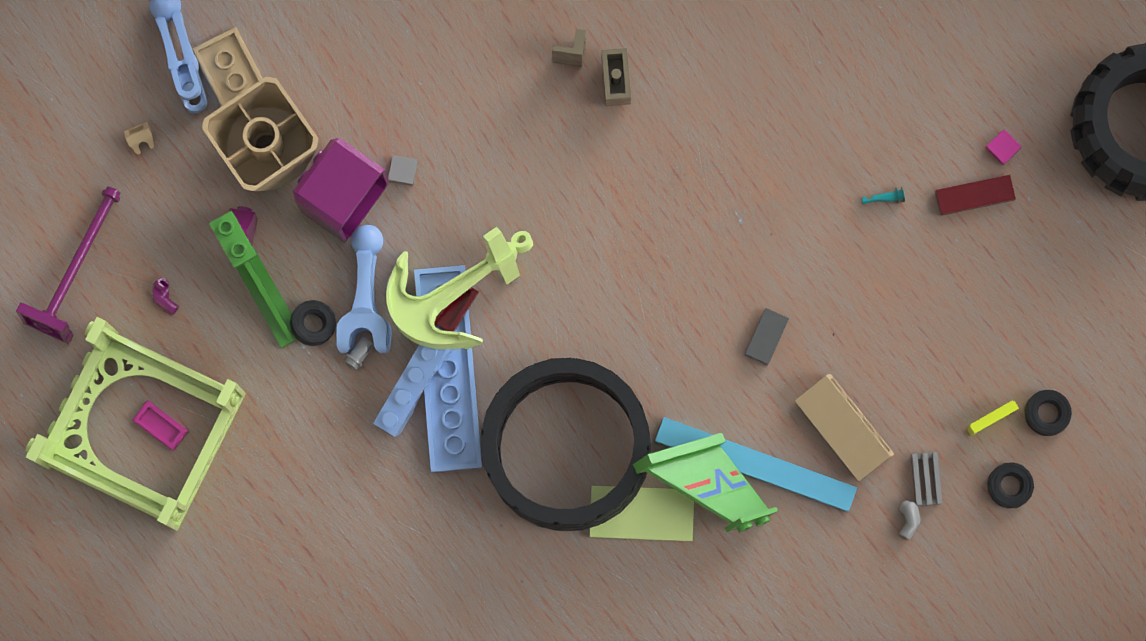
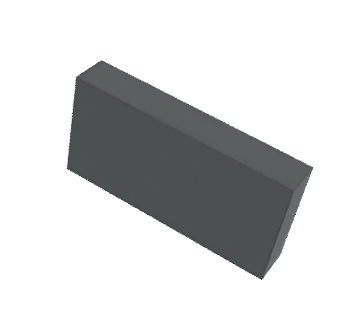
M766 308L745 355L768 365L789 318Z

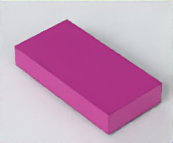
M148 400L132 419L133 422L173 452L189 432Z

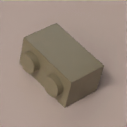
M627 48L602 50L605 105L631 104Z

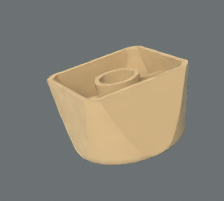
M272 77L263 78L205 117L202 125V130L243 189L251 191L274 190L282 188L295 180L306 169L318 145V137L277 78ZM264 135L274 137V141L268 147L256 148V142L260 137Z

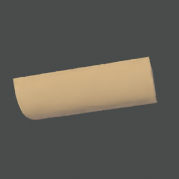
M831 374L823 377L795 400L858 481L862 480L894 455L893 451Z

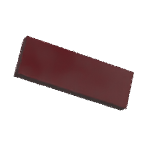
M1010 175L935 191L941 216L1015 201L1016 199Z

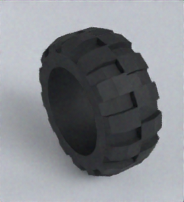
M1146 43L1127 46L1125 51L1118 54L1112 53L1098 63L1082 83L1078 94L1074 98L1070 114L1073 118V127L1070 130L1073 147L1080 151L1083 157L1081 162L1083 167L1092 178L1096 175L1106 183L1104 188L1121 197L1124 193L1133 195L1136 201H1146V162L1131 156L1119 146L1109 128L1107 114L1111 95L1115 91L1130 84L1146 83Z

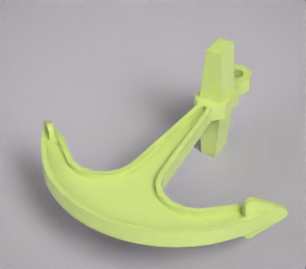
M495 227L483 236L488 250L485 260L423 296H412L405 291L408 278V252L404 251L397 259L386 290L387 307L396 327L411 341L432 349H470L483 343L482 338L463 332L442 331L436 328L434 324L436 316L491 271L497 270L506 284L519 277L520 273L516 263L517 253H525L532 248L533 240L530 234L526 231H519L512 236L511 242H507L502 232Z

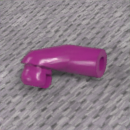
M158 278L152 287L153 302L172 316L179 306L169 299V282L165 278Z

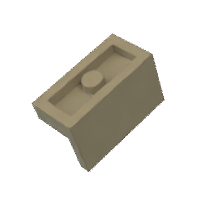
M576 29L573 48L553 46V63L582 67L586 47V30Z

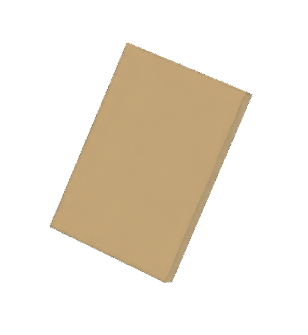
M237 27L192 48L221 107L263 79Z

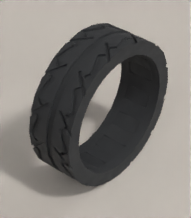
M551 358L530 365L513 375L499 389V392L495 394L486 411L482 426L483 431L481 432V455L487 475L503 502L518 516L538 527L556 531H582L603 524L620 514L638 494L646 479L647 472L637 474L633 466L634 463L651 454L650 431L643 407L627 383L613 371L595 362L578 358ZM577 382L593 386L607 393L620 405L628 416L633 429V454L627 472L618 485L605 497L590 505L574 509H555L533 502L512 486L502 466L500 451L502 433L509 416L516 406L529 394L544 386L556 383Z

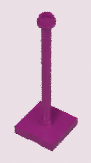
M107 186L106 190L102 191L101 194L104 196V199L46 311H40L20 302L16 310L24 325L67 344H70L74 335L69 329L68 323L58 319L55 314L113 202H119L120 200L119 196L121 193Z

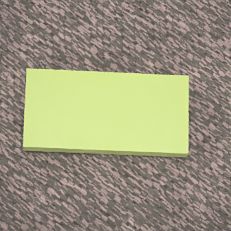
M592 486L591 504L605 497L616 486ZM640 488L636 497L620 514L603 524L590 528V538L692 542L694 501L675 489Z

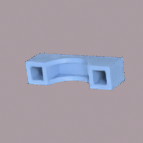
M419 345L373 424L394 437L399 436L412 416L422 392L433 375L439 370L450 349H432Z

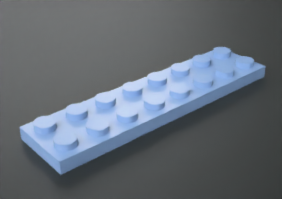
M465 265L414 270L416 296L426 295L465 272ZM469 310L455 332L471 335ZM472 348L450 349L439 370L433 375L424 389L431 473L482 468Z

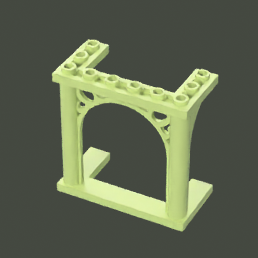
M96 317L94 322L91 321L85 331L87 336L85 340L94 348L92 352H88L82 362L84 368L81 374H77L73 379L70 387L73 390L69 398H64L59 407L61 414L57 421L54 420L47 431L48 439L37 434L35 439L31 438L25 450L27 452L26 458L49 470L53 468L157 518V521L178 531L246 393L237 383L227 379L225 385L119 335V332L107 321ZM108 358L114 359L118 364V372L114 376L108 375L105 371L104 364ZM123 359L127 361V365H133L131 370H124ZM100 372L104 380L100 385H96L95 380L98 381V373ZM131 376L153 377L222 409L177 501L113 472L104 466L94 454L87 432L89 413L96 398L112 383ZM86 398L90 399V403L88 405H84V401ZM75 420L81 421L79 429L70 430V428L76 425ZM72 435L82 437V443L77 448L68 449L65 447L64 443L68 437ZM83 450L87 451L88 454L86 460L81 455L79 458L74 456L80 454Z

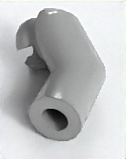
M906 500L899 507L900 512L904 514L906 523L899 532V535L910 540L918 528L921 519L918 506L914 502Z

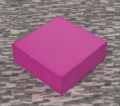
M1004 129L985 148L1004 165L1022 146Z

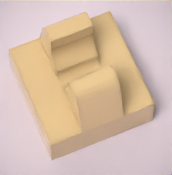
M148 122L124 131L129 147L136 154L141 153L139 144L142 141L148 143L150 149L154 147L153 136Z

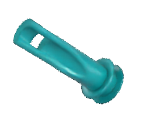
M896 187L895 191L872 195L871 199L861 197L862 204L877 201H897L900 204V200L905 202V194L902 187L901 190H897Z

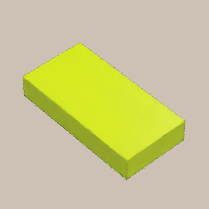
M1012 400L971 423L967 430L973 436L1012 414L1019 407Z

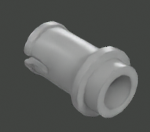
M361 337L351 353L345 355L346 359L344 362L354 370H357L359 367L362 368V362L374 348L373 343L365 337Z

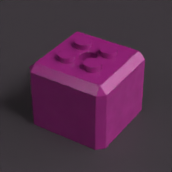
M341 138L331 139L324 150H320L316 154L308 171L305 170L298 179V185L293 190V195L301 213L345 243L385 191L389 180L384 168Z

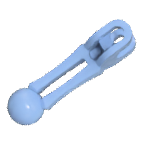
M150 0L149 10L155 18V23L160 32L166 52L168 71L173 77L176 90L189 113H200L207 107V98L198 73V60L190 45L183 14L180 12L181 1ZM173 20L184 57L182 61L178 60L167 21ZM198 96L201 97L199 104H189V100Z
M362 225L355 229L351 236V245L357 256V288L352 310L344 315L337 324V348L340 353H350L354 349L356 336L360 332L370 331L373 335L375 349L379 353H388L391 347L392 328L388 321L378 314L374 291L376 254L382 249L383 236L375 226Z

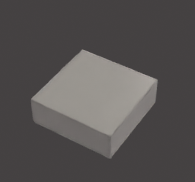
M393 155L388 177L389 182L413 186L418 160Z

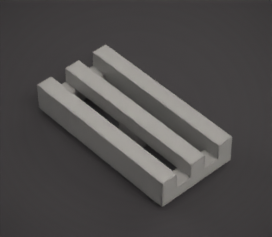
M938 452L912 454L916 505L942 504ZM928 459H932L936 499H932ZM918 460L923 461L926 500L921 499Z

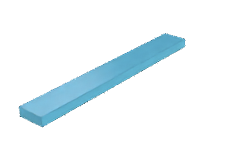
M664 417L655 442L671 448L712 436V434ZM726 439V442L720 446L741 474L849 512L857 487Z

